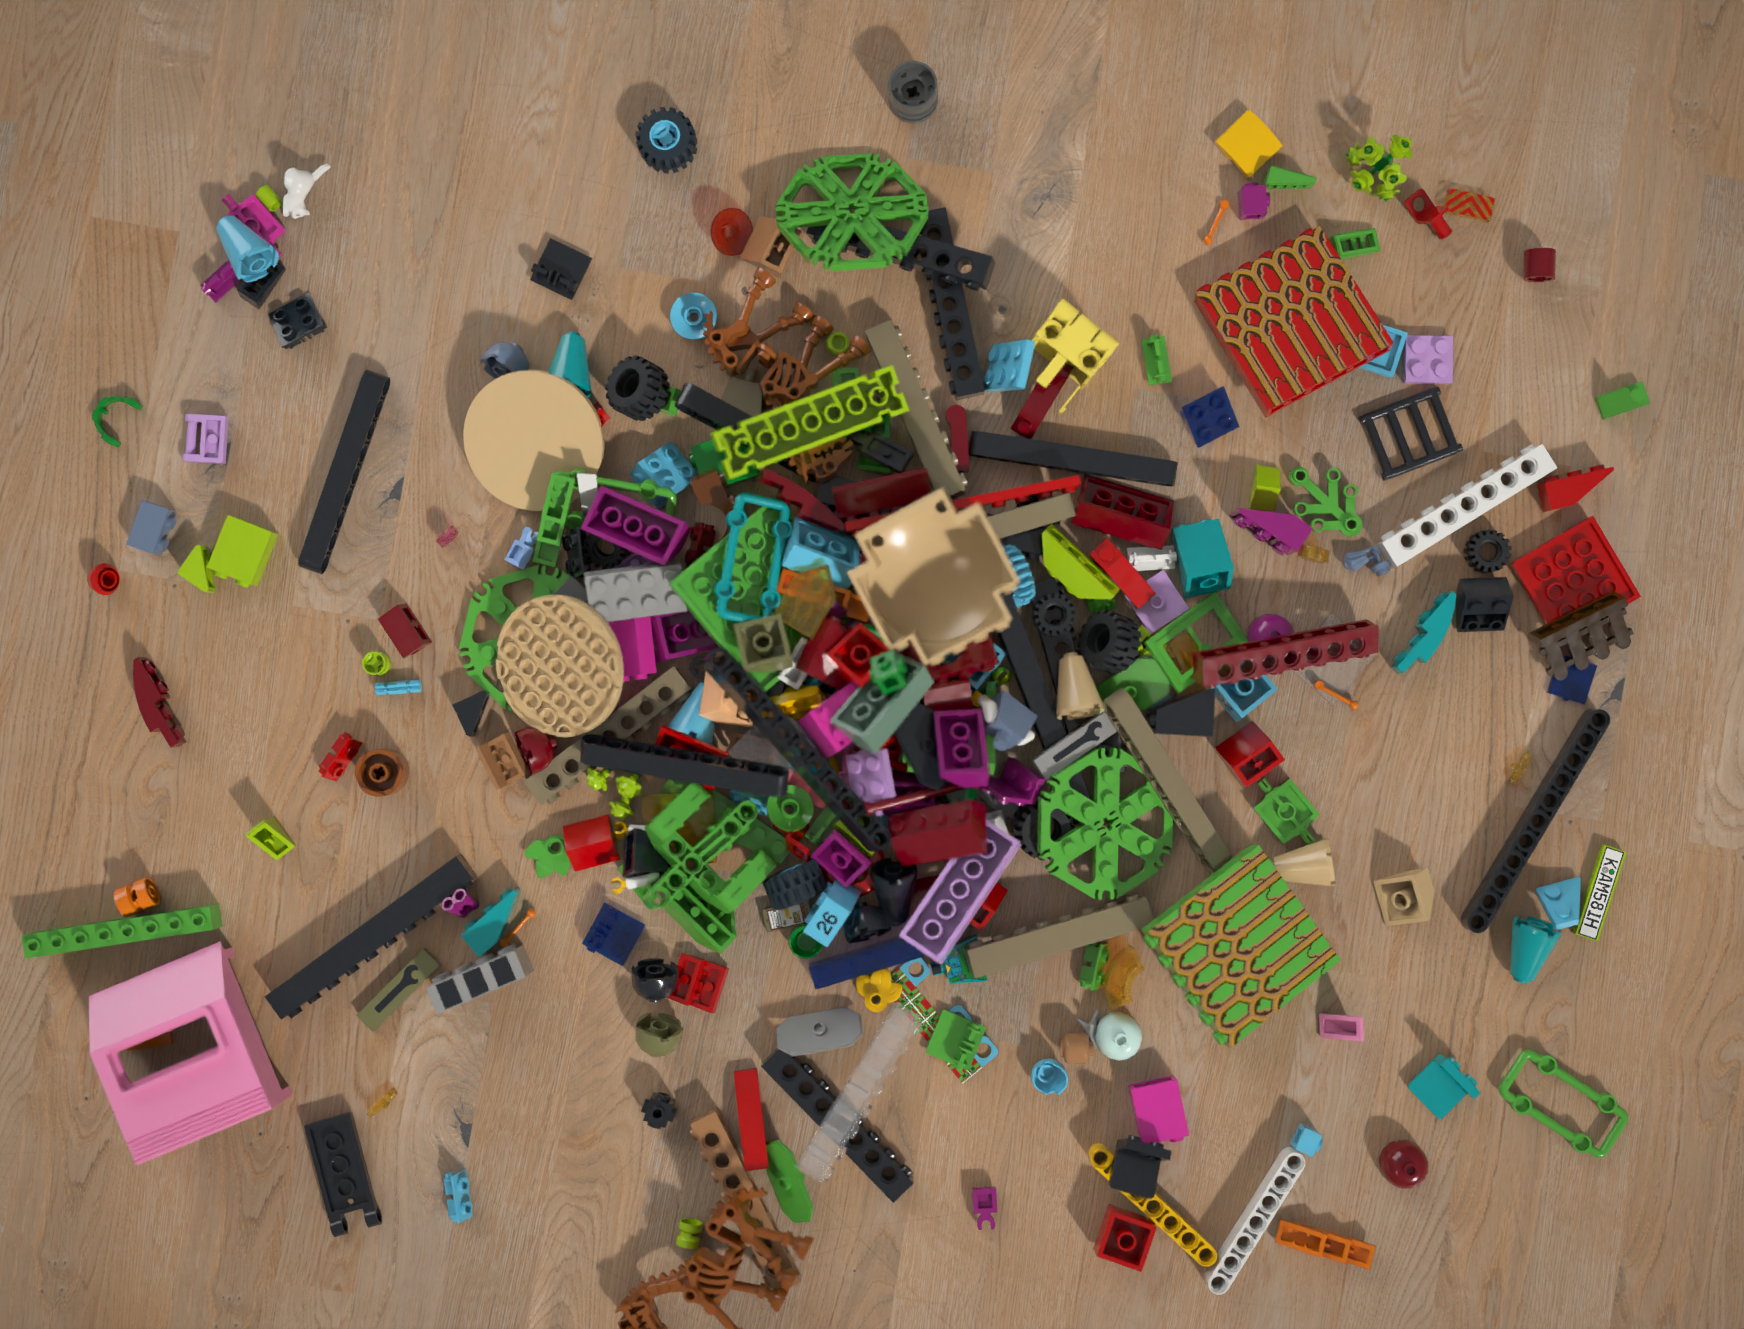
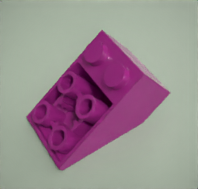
M1240 508L1229 515L1234 519L1232 522L1242 529L1248 528L1253 532L1252 536L1261 542L1267 541L1273 545L1271 549L1282 556L1298 552L1313 530L1311 526L1292 514Z

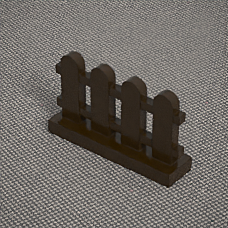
M1612 591L1530 632L1532 641L1541 646L1538 649L1539 653L1545 655L1549 667L1545 669L1546 673L1549 676L1552 675L1557 680H1564L1568 676L1567 667L1573 665L1579 670H1584L1589 665V656L1594 654L1601 660L1606 659L1610 655L1609 646L1613 644L1621 649L1628 648L1631 644L1630 636L1634 633L1631 628H1627L1623 615L1627 614L1624 608L1628 606L1626 597ZM1608 623L1612 636L1606 639L1602 626ZM1585 634H1587L1591 647L1586 649L1581 638ZM1565 644L1570 655L1566 659L1563 658L1560 649Z

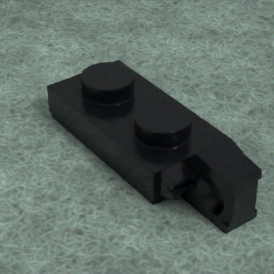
M855 431L848 436L853 444L857 446L858 452L897 473H903L914 456L911 450L873 431H867L865 435Z

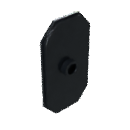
M917 703L894 731V734L920 784L938 790L951 782L940 777L934 711L925 705Z

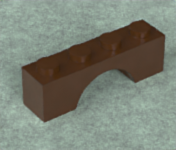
M716 467L689 478L699 504L715 506L725 516L733 510L735 499L732 493L727 495L724 486L728 485L723 472L718 473ZM728 525L724 535L720 540H722L726 535L729 534L730 527Z

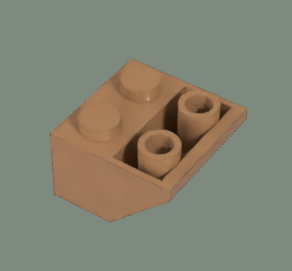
M760 216L740 259L756 267L763 268L768 273L782 279L796 249L778 230L776 219ZM796 229V235L802 239V231Z

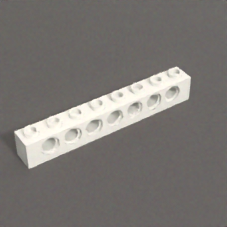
M1531 444L1520 451L1521 456L1516 459L1513 456L1500 463L1502 467L1494 471L1492 468L1480 475L1482 480L1475 484L1471 481L1460 488L1462 492L1456 496L1451 493L1440 500L1442 504L1434 508L1432 505L1421 511L1422 517L1417 520L1410 518L1401 524L1402 529L1396 533L1391 530L1382 535V541L1376 545L1385 560L1389 561L1390 568L1398 567L1557 469L1544 445L1541 444L1534 447ZM1522 462L1528 465V473L1522 471ZM1502 474H1505L1509 479L1507 486L1501 482ZM1483 486L1489 491L1488 498L1483 497L1481 494ZM1462 499H1466L1469 502L1468 510L1462 508ZM1442 511H1446L1449 514V521L1447 523L1441 519ZM1423 523L1429 526L1428 535L1423 534L1421 531ZM1403 535L1407 536L1410 541L1407 548L1401 544V537Z

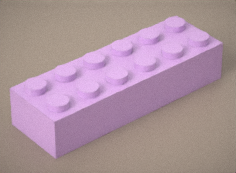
M986 820L987 853L950 859L899 935L940 964L947 958L1022 845L1018 840Z

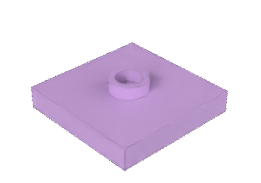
M1164 570L1146 580L1156 595L1139 610L1123 595L1142 625L1151 634L1189 609Z

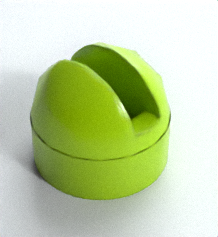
M998 667L992 674V680L997 685H1006L1011 679V673L1005 667ZM1003 671L1007 672V674L999 682L997 678L1002 674Z

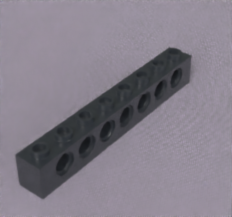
M946 207L928 211V219L918 235L928 238L927 235L930 232H937L940 235V239L937 241L954 245ZM926 252L920 253L921 258H925L927 256ZM945 258V262L938 266L945 267L948 265L949 259ZM936 275L934 278L926 277V281L931 280L932 289L929 290L931 304L936 303L937 312L934 313L936 327H941L942 335H939L940 347L946 350L947 358H943L945 370L950 372L952 381H948L950 394L955 395L956 401L984 395L985 389L962 283L957 282V284L941 287L937 282L941 277ZM945 300H951L955 303V307L952 310H946L942 303ZM957 323L960 330L957 333H951L947 329V325ZM960 345L964 348L965 353L961 356H956L952 352V348ZM960 368H965L969 371L970 376L966 379H961L958 377L957 371Z
M828 225L808 227L806 234L810 237L813 244H817ZM884 226L898 241H902L908 233ZM919 235L907 255L905 256L902 253L901 260L896 256H891L892 263L899 265V268L905 271L912 272L915 269L921 271V274L926 277L934 278L936 275L943 277V280L950 284L964 283L967 288L979 291V288L987 290L995 266V261L990 255ZM850 238L842 253H846L847 250L855 252L856 256L863 259L873 256L870 249L860 239L856 242H851ZM922 252L927 253L924 260H916L918 254ZM942 259H949V263L945 267L938 266ZM963 266H972L968 273H961Z
M1055 578L1034 583L1036 594L1034 600L1030 601L1032 610L1035 607V603L1047 594L1059 593L1064 595L1061 582H1056ZM1055 606L1053 610H1046L1045 618L1049 623L1052 620L1061 622L1063 611L1060 607ZM1073 627L1068 632L1059 636H1048L1041 633L1038 629L1056 697L1058 691L1059 660L1064 658L1056 653V645L1062 642L1068 648L1067 653L1077 652L1079 656V649L1075 650L1073 641L1076 640ZM1062 715L1067 735L1084 724H1078L1075 720H1067V716ZM1094 716L1087 717L1084 723L1089 721ZM1105 741L1094 747L1105 748V754H1108Z
M777 1047L762 1062L761 1067L893 1203L914 1184L913 1171L905 1163L901 1165L895 1159L897 1155L890 1147L884 1148L880 1144V1137L872 1129L868 1131L862 1125L864 1121L857 1113L851 1114L846 1108L848 1106L847 1103L839 1095L835 1097L830 1092L831 1087L824 1079L818 1080L813 1074L815 1072L814 1069L806 1061L802 1063L797 1056H791ZM791 1064L795 1066L797 1071L793 1075H788L783 1070L784 1066ZM802 1082H810L813 1089L809 1092H804L800 1088ZM819 1099L828 1100L829 1106L825 1109L819 1108L816 1104ZM843 1116L846 1122L838 1126L834 1124L833 1118ZM852 1133H859L862 1136V1140L855 1143L849 1139V1136ZM869 1150H876L879 1155L876 1159H869L865 1154ZM886 1167H892L895 1173L892 1176H885L882 1170Z

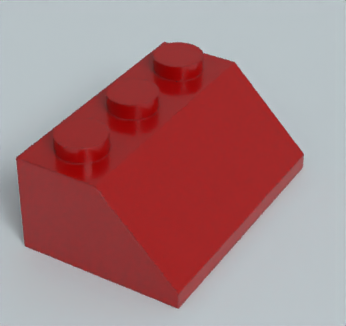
M662 725L655 745L726 757L729 755L728 752ZM702 785L711 791L715 789L713 786Z

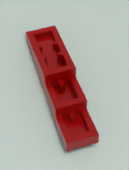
M758 1069L734 1071L745 1172L768 1169L769 1161Z

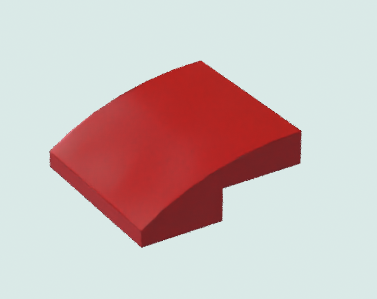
M681 953L677 964L679 970L678 984L674 992L667 998L686 1006L691 1005L706 1012L715 1013L729 968L693 955Z

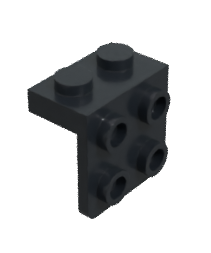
M1128 1135V1138L1117 1140L1109 1179L1110 1188L1152 1199L1155 1195L1160 1162L1169 1161L1172 1151L1164 1149V1145L1161 1143H1143L1142 1138Z

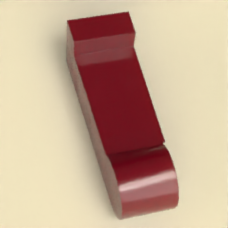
M952 405L947 409L945 417L946 422L950 426L951 452L953 451L957 458L958 465H956L958 473H969L966 412L962 406Z

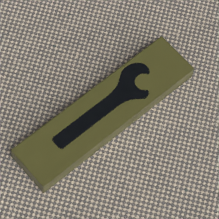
M423 948L356 1016L374 1032L441 963L426 948Z

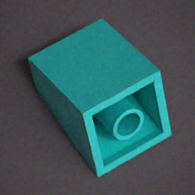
M1204 519L1199 523L1181 524L1173 528L1171 540L1172 545H1174V552L1177 554L1176 563L1184 599L1230 589L1234 565L1219 519Z

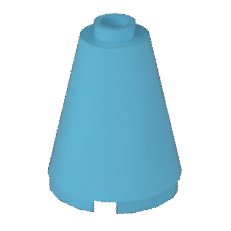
M225 216L218 221L217 233L234 274L239 280L243 279L244 282L257 281L268 274L266 270L271 265L273 268L276 266L279 259L277 250L235 216Z
M699 683L668 727L711 745L716 722L699 715L704 683Z

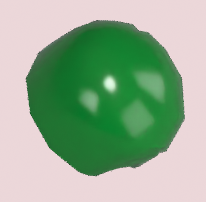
M807 923L799 924L793 928L788 939L792 953L802 959L814 958L821 952L823 944L803 932Z

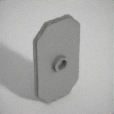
M847 1007L788 1017L776 1028L778 1049L791 1056L850 1047L863 1035L861 1015Z

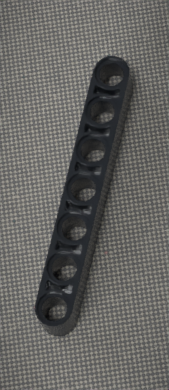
M691 383L684 384L675 402V407L678 410L716 431L729 426L735 431L738 429L736 423L752 418L751 415ZM790 457L775 462L799 475L797 473L798 467L796 465H789ZM814 474L807 475L809 481L816 482Z

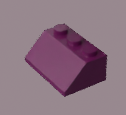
M982 709L934 711L940 777L961 787L987 786L989 764Z

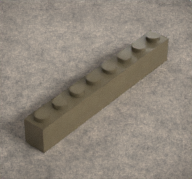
M888 320L865 330L866 339L873 349L872 352L879 368L890 365L894 367L899 384L894 385L896 393L903 392L909 411L900 414L922 467H927L929 483L933 492L945 487L951 500L964 495L965 487L968 486L963 472L959 474L956 469V465H958L957 458L953 451L949 453L946 446L949 440L945 431H940L937 423L940 420L936 410H930L927 402L931 400L926 388L921 389L918 381L921 380L918 369L916 367L912 368L909 362L912 356L908 347H903L900 339L903 336L899 326H894L892 321Z
M1138 893L1125 896V901L1118 903L1117 900L1107 901L1103 903L1101 908L1087 907L1081 909V914L1074 916L1072 913L1058 916L1059 920L1051 923L1050 920H1043L1036 923L1037 927L1030 929L1027 926L1014 929L1013 934L1005 936V933H999L991 936L992 940L983 942L982 939L968 943L969 947L963 948L970 976L973 978L982 977L1142 929L1153 921L1147 897L1139 896Z

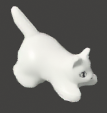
M329 164L320 166L314 173L297 170L296 168H290L285 172L284 186L288 193L284 196L283 200L284 217H288L290 214L292 218L297 219L304 215H310L304 200L314 182L330 169L331 166Z

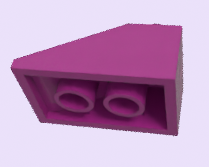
M688 608L687 611L650 616L655 663L720 648Z

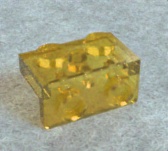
M1189 633L1166 643L1168 648L1165 650L1172 661H1175L1181 675L1193 667V652H1198V647Z

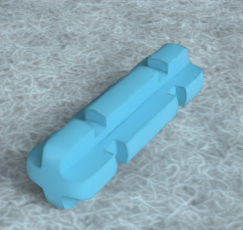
M410 680V682L394 681L387 684L386 682L376 683L374 687L375 694L409 693V691L417 693L422 691L421 680Z

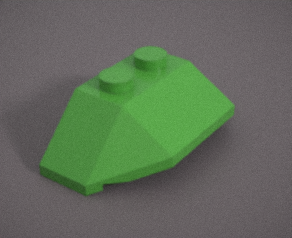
M674 876L669 878L670 885L675 888L677 886V879ZM703 877L702 884L708 888L710 883ZM689 884L667 906L663 907L697 943L718 954H721L737 937L734 911L726 914L702 899ZM656 893V895H657V897H658V899H659V901H660V903H661V896H660L658 893Z

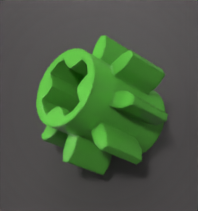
M1114 597L1112 599H1087L1089 613L1093 612L1094 614L1097 611L1101 612V610L1109 611L1110 609H1116V599Z

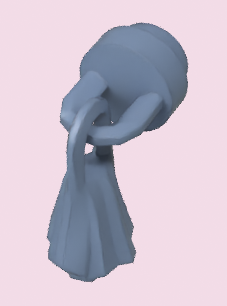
M1371 546L1357 552H1347L1345 557H1343V566L1355 572L1364 564L1373 560L1375 566L1371 567L1373 574L1376 573L1377 577L1390 572L1389 567L1391 565L1388 560L1384 562L1379 556L1380 550L1376 546ZM1372 551V556L1368 557L1366 553Z

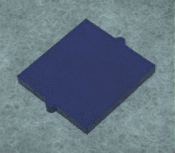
M1589 663L1588 667L1584 670H1579L1573 665L1567 667L1568 676L1564 680H1557L1553 676L1551 677L1547 693L1561 697L1564 701L1571 700L1585 705L1597 665Z

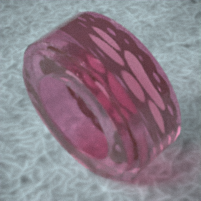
M452 525L438 537L436 543L441 548H444L459 534V531Z

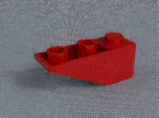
M1604 464L1590 467V472L1582 474L1581 470L1568 472L1566 478L1559 479L1558 475L1544 478L1545 483L1537 485L1543 512L1575 505L1612 473L1614 467L1605 468Z

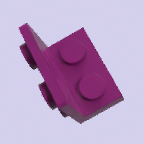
M1008 757L1000 778L989 777L987 786H980L979 788L987 793H992L995 795V800L1003 804L1013 802L1020 806H1024V804L1035 805L1046 779L1017 759Z

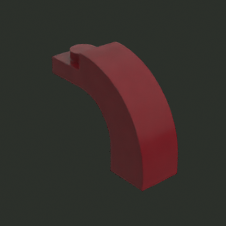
M1065 363L1046 388L1037 382L1010 429L1027 439H1031L1074 367Z

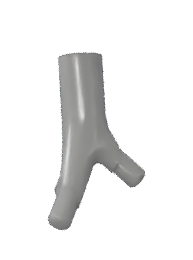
M1098 1010L1095 1011L1090 1023H1086L1082 1018L1077 1020L1084 1027L1089 1037V1042H1094V1049L1098 1048L1095 1038L1097 1018L1100 1013Z

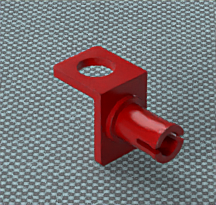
M1418 189L1404 201V205L1416 223L1430 224L1439 240L1448 237L1453 232L1442 216L1449 210V207L1434 206L1424 189ZM1418 197L1424 200V208L1421 211H1416L1413 207V203Z
M809 823L797 831H785L773 824L774 829L786 835L787 850L803 861H809V849L799 843L809 830Z

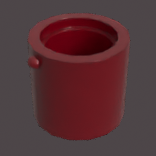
M1533 248L1524 251V281L1548 282L1555 279L1556 249Z

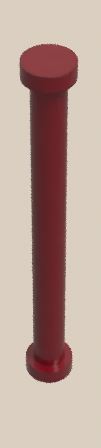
M952 782L938 790L928 788L872 803L866 801L864 802L867 816H870L872 812L972 787H961Z

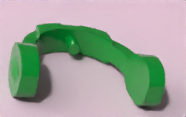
M117 396L104 397L98 402L96 409L93 411L92 420L96 429L102 435L101 439L119 448L121 442L103 428L102 414L107 415L109 411L106 410V407L116 402L128 404L140 411L143 405L127 396L124 398Z

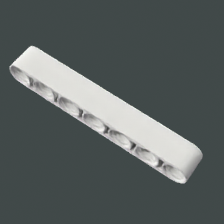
M1287 1147L1280 1152L1219 1249L1216 1262L1206 1270L1204 1280L1212 1293L1216 1295L1226 1293L1305 1167V1159L1295 1148ZM1297 1156L1295 1164H1287L1289 1157ZM1278 1176H1285L1282 1184L1275 1185V1179ZM1272 1196V1201L1268 1205L1262 1204L1264 1197ZM1259 1216L1260 1219L1257 1224H1249L1252 1217ZM1246 1236L1247 1241L1242 1245H1238V1238ZM1227 1257H1235L1232 1264H1224ZM1215 1277H1222V1280L1219 1284H1211L1212 1280Z

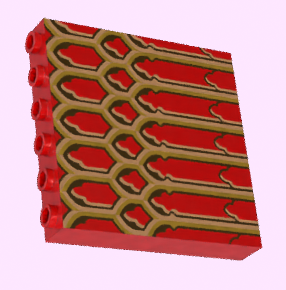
M1320 226L1315 229L1309 228L1300 234V237L1293 241L1291 239L1286 240L1278 249L1272 252L1271 250L1264 252L1259 256L1258 260L1242 264L1232 274L1229 272L1223 274L1218 278L1217 282L1201 286L1195 295V304L1265 418L1391 350L1394 343Z

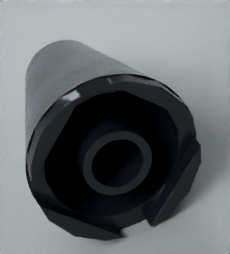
M891 858L882 859L871 866L870 877L879 906L888 918L890 925L900 926L908 918L917 878V866L903 867L900 862H891Z

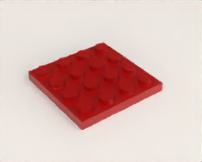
M1594 516L1584 519L1510 563L1511 568L1545 625L1612 591L1626 597L1628 604L1641 597Z

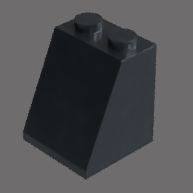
M1201 689L1150 709V714H1146L1145 720L1154 734L1213 737L1215 689Z

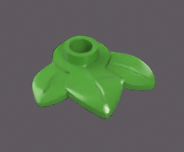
M552 835L546 840H536L528 846L524 853L525 857L536 859L538 878L546 877L554 871L565 876L570 868V860L565 852L564 837L560 835ZM554 842L560 844L559 851L553 849L552 845Z

